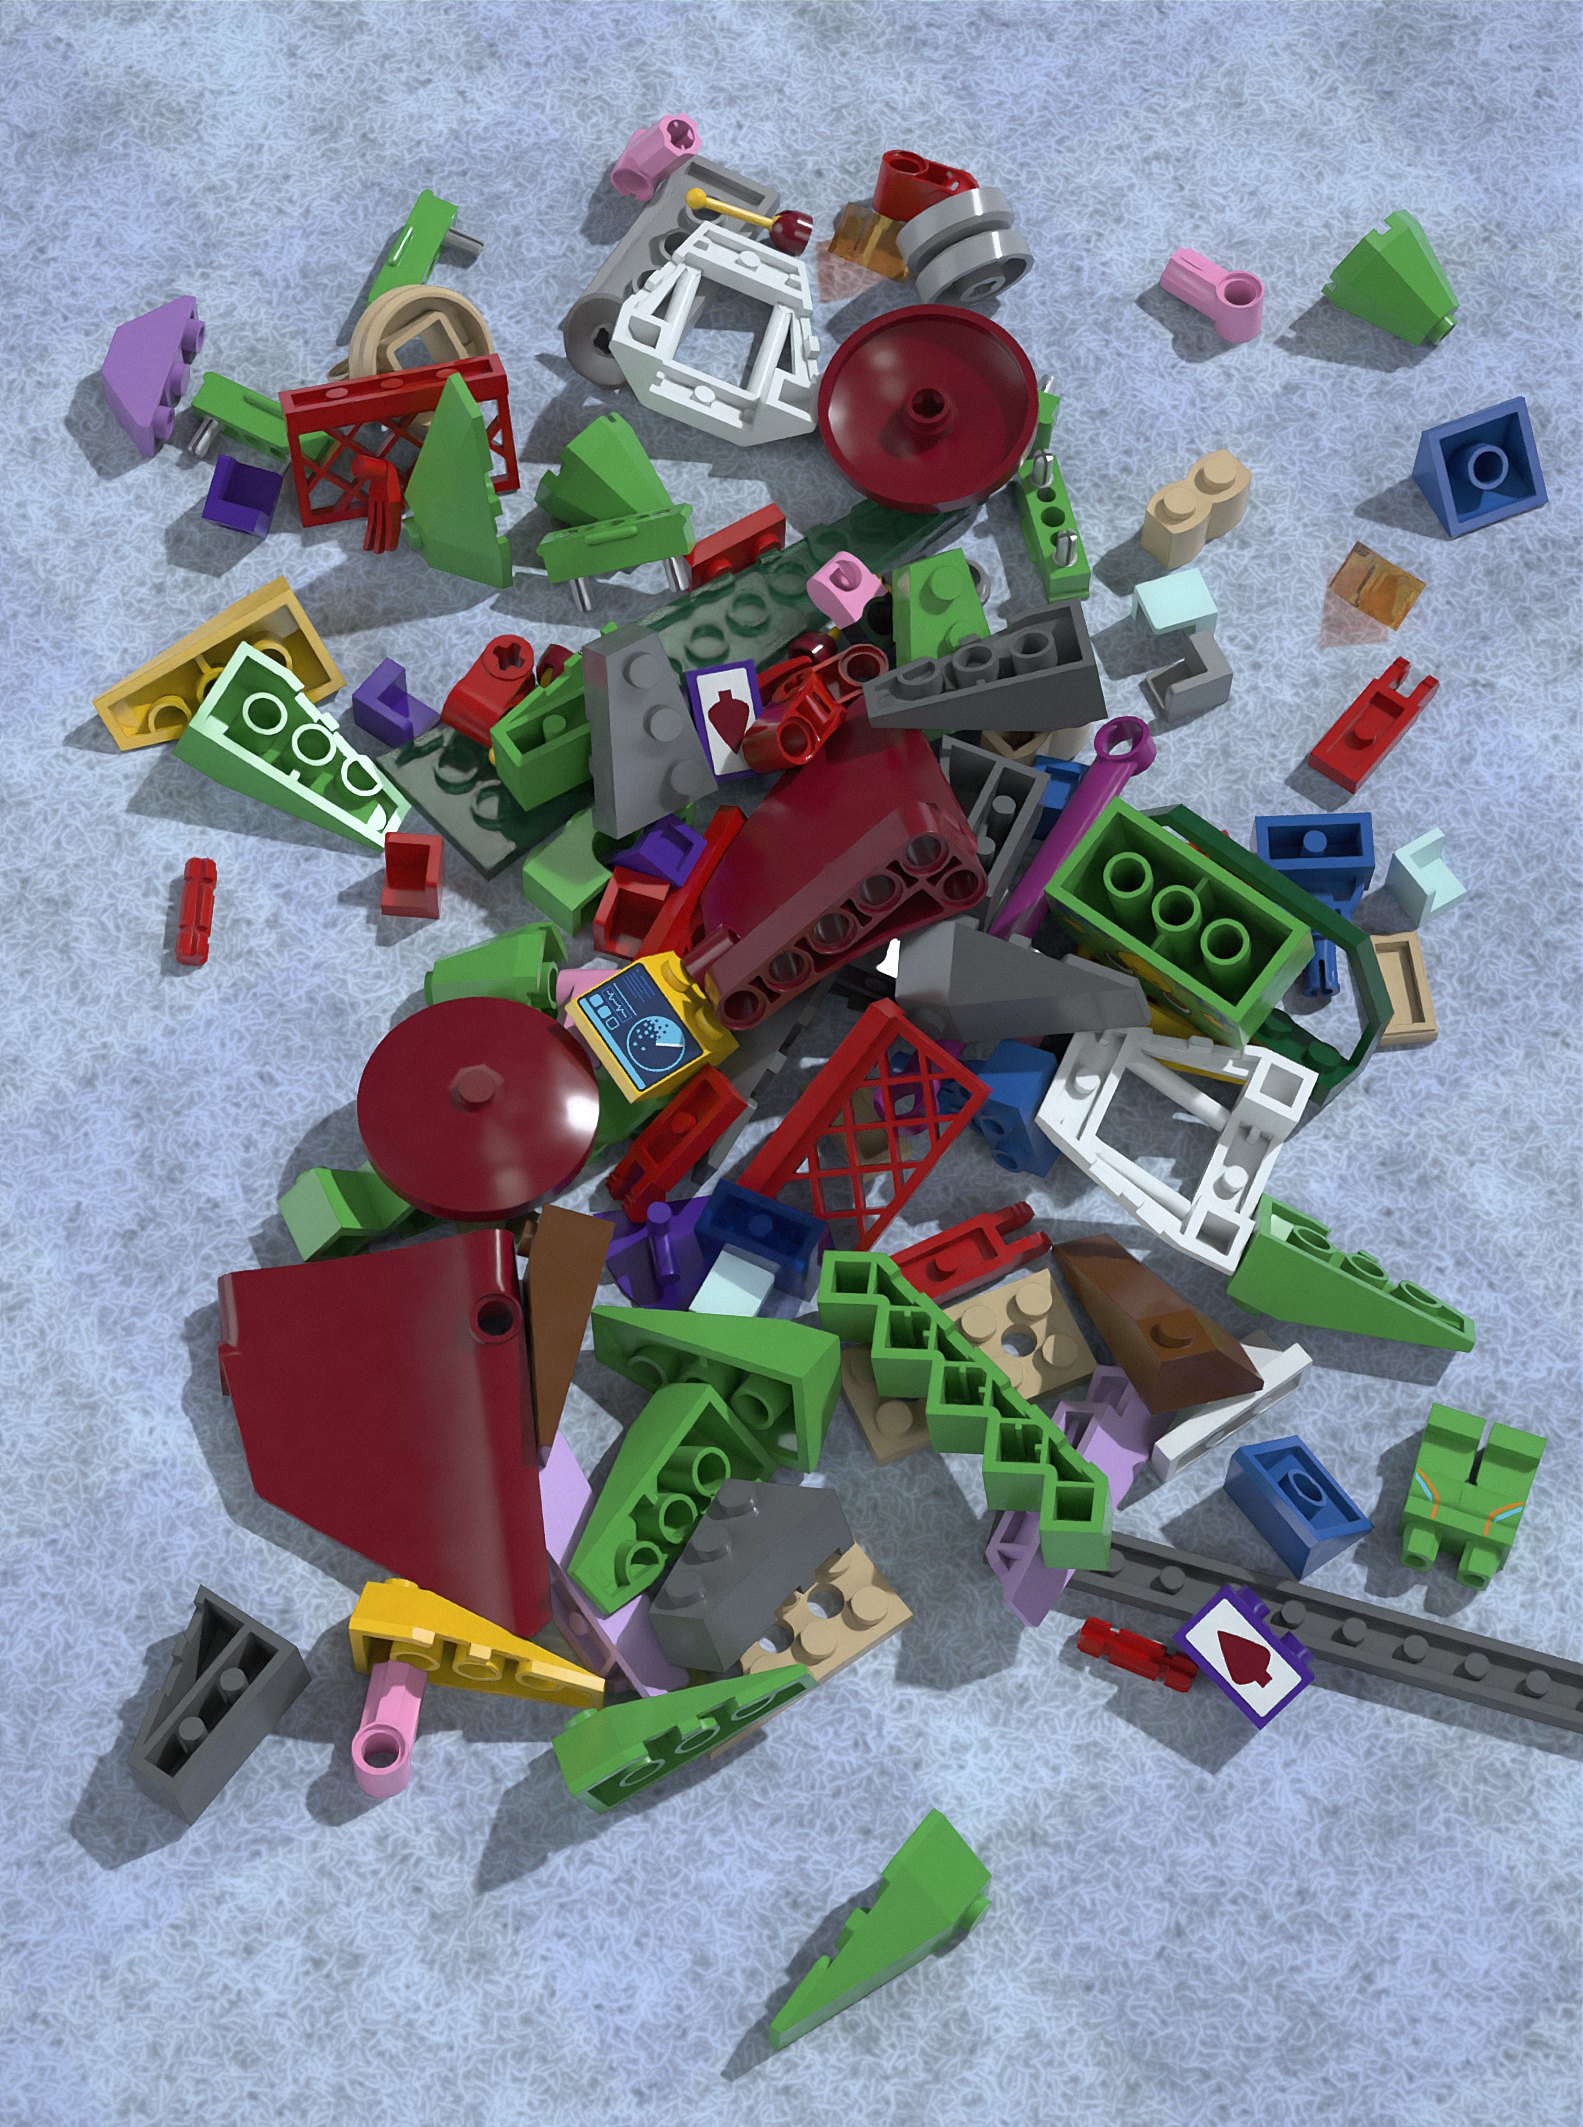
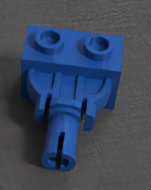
M1371 812L1255 816L1249 840L1250 852L1351 922V916L1360 904L1363 891H1368L1375 870ZM1264 895L1267 899H1269L1270 901H1272L1273 903H1275L1276 905H1278L1279 907H1281L1279 904H1277L1276 902H1274L1273 900H1271L1269 897H1267L1266 895ZM1311 928L1315 955L1302 971L1303 995L1306 997L1318 996L1320 971L1323 997L1335 996L1340 993L1336 946Z
M1002 1039L988 1061L967 1060L963 1062L958 1059L957 1061L994 1090L967 1126L986 1138L992 1158L1002 1168L1013 1173L1025 1171L1045 1178L1060 1155L1061 1150L1052 1143L1034 1119L1059 1067L1055 1055L1012 1039ZM901 1051L895 1053L889 1062L891 1076L901 1073L912 1055ZM954 1078L946 1079L936 1095L939 1103L938 1115L960 1112L973 1094Z

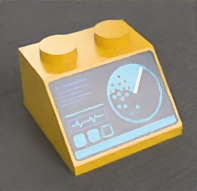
M674 951L642 957L572 999L564 1006L568 1015L630 1104L681 1091L707 1062L717 1067L740 1046L729 1029L723 1027L718 1021L712 1005L687 971L682 959L678 958Z

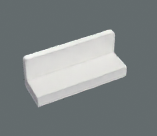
M1262 1329L1255 1330L1239 1342L1265 1381L1263 1390L1178 1409L1174 1421L1164 1436L1155 1442L1153 1453L1147 1460L1148 1465L1165 1484L1306 1384L1313 1360L1298 1343L1282 1352Z

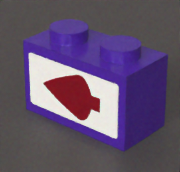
M753 659L685 671L679 675L680 691L716 783L721 784L763 776V774L756 773L749 767L742 751V742L746 731L763 712Z
M1226 1582L1173 1633L1172 1638L1261 1731L1316 1678L1315 1673L1307 1666L1315 1659V1656L1290 1630L1280 1638L1263 1620L1271 1610L1246 1584L1236 1591Z

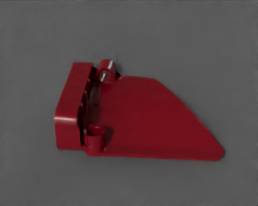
M864 693L846 709L847 717L844 722L827 738L814 758L807 764L787 769L747 820L702 891L700 902L706 937L682 957V961L692 978L707 992L718 1021L729 1030L744 1031L755 1027L795 996L843 965L913 930L971 909L986 896L989 883L988 877L976 855L978 849L977 838L922 729L872 728Z
M501 1229L479 1230L387 1251L304 1264L236 1271L219 1277L217 1280L221 1341H218V1358L222 1396L231 1397L254 1491L260 1499L394 1575L414 1582L421 1589L431 1591L525 1640L533 1638L551 1621L553 1612L514 1234ZM502 1316L512 1324V1327L503 1335L491 1336L484 1333L479 1325L487 1317Z

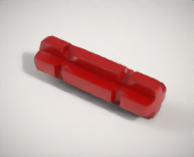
M192 857L185 863L183 878L185 885L182 887L178 921L180 931L176 938L175 947L176 959L181 965L202 966L208 961V938L211 935L215 900L213 890L216 889L218 873L215 861L210 858L200 859Z
M1088 1617L1084 1622L1077 1640V1648L1081 1652L1098 1659L1101 1654L1110 1657L1108 1663L1152 1681H1155L1156 1677L1165 1679L1164 1686L1181 1693L1188 1692L1192 1687L1199 1666L1189 1655L1180 1651H1176L1175 1655L1166 1652L1167 1646L1123 1628L1120 1629L1119 1633L1111 1630V1623L1096 1617Z

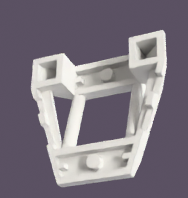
M705 221L674 252L671 260L660 271L656 270L636 295L632 294L623 303L608 346L637 399L643 406L736 445L747 447L814 431L817 425L818 394L824 374L818 373L816 359L820 353L818 337L812 336L809 317L813 307L805 262ZM702 276L774 306L746 390L673 360ZM675 285L664 320L652 316ZM789 328L791 335L792 374L776 368Z
M1140 1026L1075 1032L1034 1121L1055 1146L1144 1228L1176 1250L1231 1276L1236 1269L1254 1227L1255 1221L1251 1220L1252 1214L1282 1144L1298 1124L1319 1074L1264 1047L1246 1045L1243 1050H1236L1232 1047L1215 1045L1211 1038L1191 1035L1189 1040L1156 1035L1153 1034L1152 1028ZM1152 1057L1245 1080L1246 1083L1233 1108L1229 1111ZM1125 1068L1220 1132L1190 1201L1108 1146L1095 1135Z

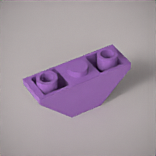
M184 295L118 326L101 369L106 402L144 457L154 458L160 440H169L175 420V410L172 408L176 396L183 397L189 385L190 365L188 361L192 352L200 353L204 343L206 325L204 321L199 320L196 297Z

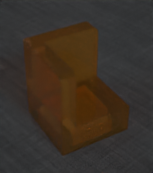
M848 201L827 252L899 283L905 281L909 272L895 243L898 233L905 225Z
M1357 540L1331 581L1329 589L1358 610L1397 631L1423 591L1426 583Z

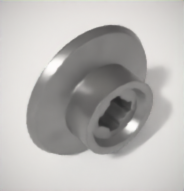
M597 292L582 297L570 309L563 329L564 348L568 360L576 373L603 390H617L629 385L608 347L610 343L608 334H613L619 311L625 301L610 293Z

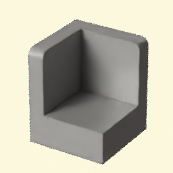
M1206 629L1188 636L1184 661L1148 673L1145 678V684L1167 723L1228 702L1234 672L1211 631Z

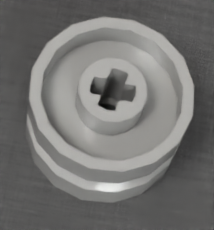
M984 187L951 196L924 210L910 220L898 233L895 243L906 266L911 272H920L915 286L924 304H943L966 309L1002 294L1021 281L1031 271L1035 259L1022 233L1010 230L1015 216L1000 188Z

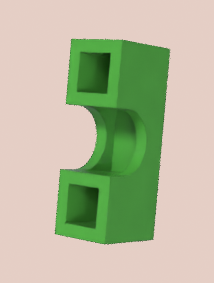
M694 802L672 812L694 830ZM595 805L589 810L581 809L575 813L566 824L564 832L550 845L543 844L537 847L528 856L522 868L524 897L572 938L594 920L613 875L597 861L598 858L614 849L632 848L644 829L642 827L617 840L593 828L592 809H596Z

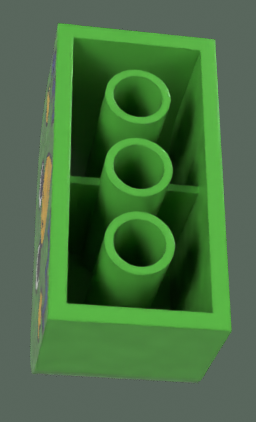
M1116 795L1043 889L1053 918L1080 946L1111 969L1137 978L1144 992L1211 1038L1236 1050L1244 1049L1315 955L1311 928Z

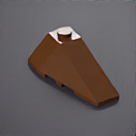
M544 1203L539 1223L526 1221L517 1256L528 1258L522 1279L526 1345L538 1465L546 1467L553 1447L616 1224L548 1203Z
M1105 1233L1052 1245L1051 1255L1151 1416L1263 1390L1265 1381L1239 1341L1110 1235Z

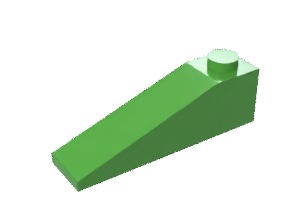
M458 372L448 376L405 491L406 518L401 521V531L408 548L412 552L420 549L429 567L496 588L505 589L513 586L512 555L509 541L505 535L496 537L498 529L495 517L503 515L500 499L495 494L491 478L488 474V471L494 468L483 414Z
M242 641L186 728L172 754L225 787L383 853L385 833L398 830L411 808L410 803L367 755L357 754L337 731L340 725L328 712L323 715L302 692L304 685L290 670Z
M1264 1192L1261 1193L1251 1217L1255 1224L1236 1269L1231 1276L1226 1274L1225 1293L1231 1296V1300L1236 1306L1249 1314L1262 1316L1263 1313H1266L1280 1321L1466 1353L1471 1352L1476 1344L1475 1325L1472 1319L1414 1282L1401 1280L1398 1287L1388 1281L1389 1276L1387 1272L1377 1264L1379 1261L1377 1258L1363 1249L1358 1251L1357 1254H1345L1326 1239L1331 1232L1330 1228Z
M596 1305L591 1310L595 1359L653 1395L662 1383L710 1384L776 1464L807 1474H811L816 1468L843 1385L838 1335L786 1319Z
M662 1383L629 1428L567 1573L603 1614H612L663 1576L664 1568L680 1557L725 1478L768 1483L777 1470L778 1465L710 1384Z
M798 1663L605 1707L599 1712L597 1708H589L566 1721L563 1725L565 1732L551 1741L566 1785L572 1796L599 1815H602L820 1684L814 1674L803 1663Z
M935 1808L930 1811L880 1874L885 1879L875 1894L877 1902L872 1909L867 1905H864L862 1908L856 1907L844 1923L845 1928L835 1943V1948L840 1951L836 1958L832 1960L826 1954L823 1955L814 1964L770 2024L768 2044L777 2051L785 2048L949 1944L961 1928L970 1934L990 1910L993 1902L986 1897L989 1893L992 1875L947 1818Z

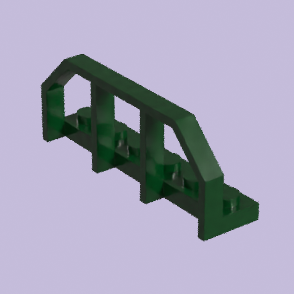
M1182 803L1139 810V812L1161 827L1168 826L1208 854V858L1223 869L1225 867L1293 914L1295 918L1347 952L1369 1020L1349 1060L1340 1055L1335 1047L1316 1038L1295 1023L1286 1012L1277 1008L1272 1010L1247 1043V1045L1267 1048L1318 1073L1319 1075L1308 1099L1319 1107L1324 1106L1365 1070L1395 1014L1370 936Z

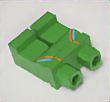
M1433 1402L1423 1430L1401 1519L1395 1535L1401 1537L1399 1563L1402 1566L1417 1571H1431L1437 1551L1442 1550L1461 1557L1455 1577L1461 1585L1479 1591H1486L1497 1569L1503 1570L1513 1546L1547 1438L1494 1422L1482 1453L1474 1484H1471L1467 1481L1487 1419Z

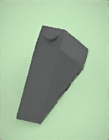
M1079 597L1022 610L1006 618L1007 628L983 639L975 632L958 640L960 649L936 660L933 657L922 656L863 683L862 686L871 727L1053 732L1066 728H1079L1091 722L1108 719L1098 668Z
M962 913L952 915L900 936L895 998L899 1007L906 1012L904 1018L933 1041L945 1039L970 1043L1148 1026L1153 1017L1137 978L1073 954L1063 956L1061 961L1053 959L1032 948V939L1016 933H1012L1009 941L999 939L978 931L979 920Z
M842 967L795 996L755 1027L744 1031L729 1030L740 1046L716 1068L725 1074L749 1106L694 1164L691 1182L703 1186L719 1169L757 1108L758 1102L754 1100L756 1094H763L786 1062L788 1057L781 1053L783 1047L788 1049L803 1027L806 1028Z

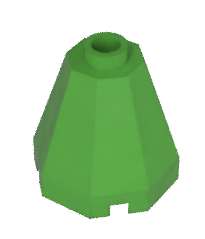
M1406 209L1395 211L1384 219L1391 228L1382 236L1375 229L1364 236L1333 270L1329 277L1333 282L1325 284L1321 292L1335 306L1416 346L1423 345L1428 340L1437 345L1458 324L1453 315L1460 304L1421 224Z
M616 412L609 413L608 419L604 415L596 418L564 448L557 457L563 463L559 469L560 473L556 476L548 469L540 479L534 501L549 515L576 527L674 505L633 428Z
M555 922L530 923L441 956L434 962L433 971H427L425 975L424 995L427 1005L432 1006L457 998L495 997L531 1006L557 1021L556 984L559 971L556 963H568L566 945Z

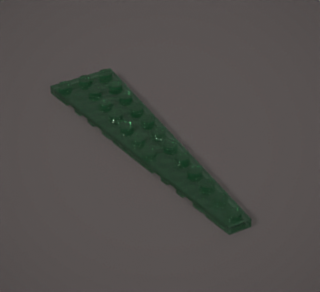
M990 496L961 509L931 514L899 511L885 507L867 498L852 506L850 514L828 526L820 523L804 531L803 539L780 551L775 547L759 555L757 563L733 576L730 572H727L638 619L634 623L658 632L678 686L681 685L679 675L685 671L753 659L757 676L787 655L788 648L801 635L810 630L818 631L831 621V618L820 611L809 597L807 582L838 552L845 551L852 554L866 566L872 575L875 574L878 579H881L883 574L913 559L989 501ZM582 650L576 652L582 656ZM535 677V689H536V688H537L538 686H540V685H539V683H538V681H537V679H536V677ZM449 726L441 731L438 727H435L376 758V767L409 804L488 882L568 822L575 813L585 809L595 801L594 778L525 812L498 776L496 766L490 762V749Z

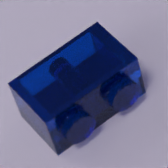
M720 1178L693 1227L703 1259L715 1263L723 1250L774 1275V1286L772 1288L808 1303L811 1302L819 1287L824 1250L836 1251L828 1222Z

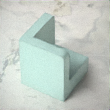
M1198 567L1135 585L1131 616L1135 623L1147 620L1153 633L1156 635L1184 628L1187 636L1209 629L1214 637L1218 610Z
M1438 827L1393 852L1384 884L1385 888L1418 928L1464 902L1467 890L1440 859L1446 836Z
M722 1250L689 1307V1312L756 1317L774 1286V1275Z

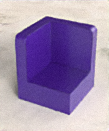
M220 454L201 518L212 525L266 540L283 484V477L276 472L246 465L231 456Z
M388 657L352 694L355 725L407 759L411 757L441 723V716L438 712L407 693L405 668Z
M670 813L646 825L634 846L613 854L606 866L612 872H614L617 865L670 881L672 891L673 888H682L708 842L675 814Z

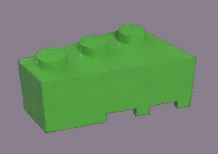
M962 547L944 551L892 570L893 642H896L897 668L922 656L933 657L937 660L960 649L958 640L974 632L981 639L991 635ZM922 729L928 742L941 738L943 734L947 736L961 731L955 729Z
M611 620L600 630L601 636L618 629V626ZM574 653L564 663L565 671L548 687L544 689L538 686L490 729L497 774L525 812L594 778V775L589 773L588 755H592L590 721L586 719L582 656L578 653Z

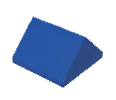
M1518 396L1422 431L1412 477L1449 537H1455L1549 502L1525 397Z
M1298 1435L1239 1447L1232 1454L1223 1489L1299 1581H1302L1375 1528Z

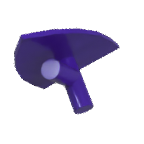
M711 1195L666 1203L655 1202L648 1207L647 1220L643 1221V1223H630L623 1209L593 1214V1217L616 1223L605 1263L622 1291L640 1308L689 1312V1307L715 1264L718 1251L717 1226Z

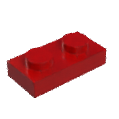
M773 502L696 543L690 554L681 556L689 582V587L686 590L691 597L706 589L711 591L718 590L728 584L736 573L753 564L758 566L765 565L778 556L780 551L785 548L786 517Z

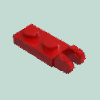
M1401 656L1397 657L1379 679L1374 678L1311 751L1308 766L1355 795L1418 720L1419 714L1436 695L1440 686L1439 680L1428 675L1417 685L1408 698L1404 697L1395 690L1406 680L1411 665L1409 661Z
M709 1062L701 1068L628 1148L629 1153L614 1168L615 1171L609 1173L610 1176L606 1178L605 1186L609 1190V1194L614 1201L622 1200L621 1208L630 1223H643V1221L647 1220V1210L651 1204L655 1202L666 1203V1192H669L749 1106L725 1074Z
M1020 1201L990 1215L984 1212L889 1257L901 1269V1275L920 1294L924 1292L938 1306L1013 1271L1014 1267H1020L1043 1256L1045 1253H1048L1053 1243L1044 1231H1038L1005 1245L1001 1236L1024 1227L1027 1223H1030V1220L1035 1215L1031 1206L1026 1201Z

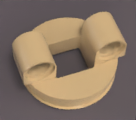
M404 285L387 291L369 305L354 329L350 342L349 357L333 366L326 374L329 383L403 370L394 355V351L417 334L420 335L435 364L494 354L493 339L482 314L460 292L440 286ZM480 402V403H476V404H477L478 407L480 408L484 402ZM435 412L419 413L407 429L416 435L426 436ZM396 417L392 419L398 422L401 417ZM372 422L364 423L362 426H366V427H367V426L370 425Z

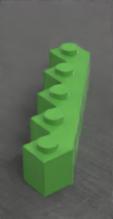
M603 1065L595 1072L599 1091L598 1134L593 1150L584 1167L602 1161L601 1151L607 1146L627 1138H631L632 1142H634L679 1092L630 1104ZM368 1160L356 1171L328 1169L324 1166L311 1168L299 1175L295 1181V1186L277 1202L304 1262H319L369 1254L366 1243L398 1231L403 1241L447 1223V1219L423 1212L398 1197L378 1177Z
M824 1250L817 1297V1306L823 1331L838 1335L840 1342L873 1343L871 1362L878 1395L884 1397L928 1398L926 1419L933 1452L983 1455L982 1477L988 1510L1041 1512L1039 1536L1045 1568L1108 1571L1114 1516L1108 1477L1092 1461L1088 1463L1068 1443L1067 1436L1035 1403L1030 1405L1011 1386L1010 1378L979 1347L975 1349L956 1330L955 1323L924 1292L920 1294L901 1275V1269L886 1253Z

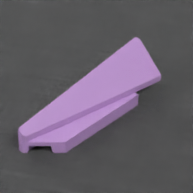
M1098 1365L1093 1374L1085 1401L1061 1400L1051 1421L1067 1436L1068 1443L1088 1463L1092 1461L1108 1477L1114 1512L1153 1453L1155 1442L1164 1436L1174 1421L1177 1410L1151 1416L1122 1367ZM1006 1510L985 1554L990 1566L1000 1578L1005 1591L1002 1594L1004 1601L1026 1626L1037 1628L1076 1569L1045 1568L1039 1536L1041 1512Z
M557 1431L546 1467L538 1465L553 1612L552 1619L587 1670L605 1680V1691L618 1694L631 1689L639 1692L644 1699L682 1690L688 1684L690 1677L684 1667L669 1665L647 1613L652 1604L645 1591H641L612 1614H603L567 1573L598 1500L564 1435Z

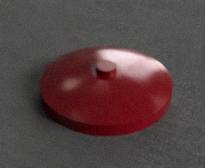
M923 304L899 308L878 316L857 329L843 342L831 358L821 380L817 406L821 437L827 455L841 477L852 488L868 499L885 507L904 512L926 514L948 512L970 506L987 498L1005 485L1018 472L1027 459L1037 435L1040 417L1039 392L1035 372L1019 343L1004 328L987 317L968 309L943 304Z
M466 997L448 1000L429 1006L399 1023L383 1038L371 1054L363 1070L357 1094L359 1134L367 1159L378 1177L392 1192L411 1206L428 1214L453 1221L469 1223L501 1221L528 1213L549 1202L567 1188L581 1172L593 1150L598 1134L599 1091L597 1079L591 1062L579 1042L566 1028L547 1014L531 1006L503 998Z

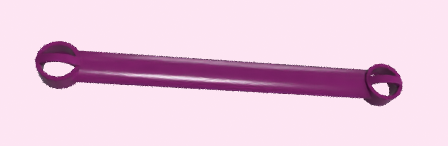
M1135 716L1118 717L1104 724L1096 733L1094 748L1097 756L987 934L1005 941H1009L1012 933L1032 939L1050 910L1043 890L1114 796L1119 797L1130 777L1139 775L1154 762L1157 754L1156 744L1147 724L1142 719ZM1132 739L1130 752L1121 755L1109 754L1119 743ZM945 1039L934 1041L956 1060L959 1059L968 1044ZM917 1048L903 1071L891 1077L921 1074ZM931 1060L932 1072L944 1071ZM946 1079L933 1080L937 1114L939 1112V1103L936 1095ZM922 1081L892 1085L894 1104L905 1096L915 1094L913 1109L907 1113L896 1115V1119L927 1116ZM879 1086L873 1097L874 1109L882 1121L885 1120L882 1090L881 1086ZM928 1124L898 1127L899 1137L918 1135L928 1129Z

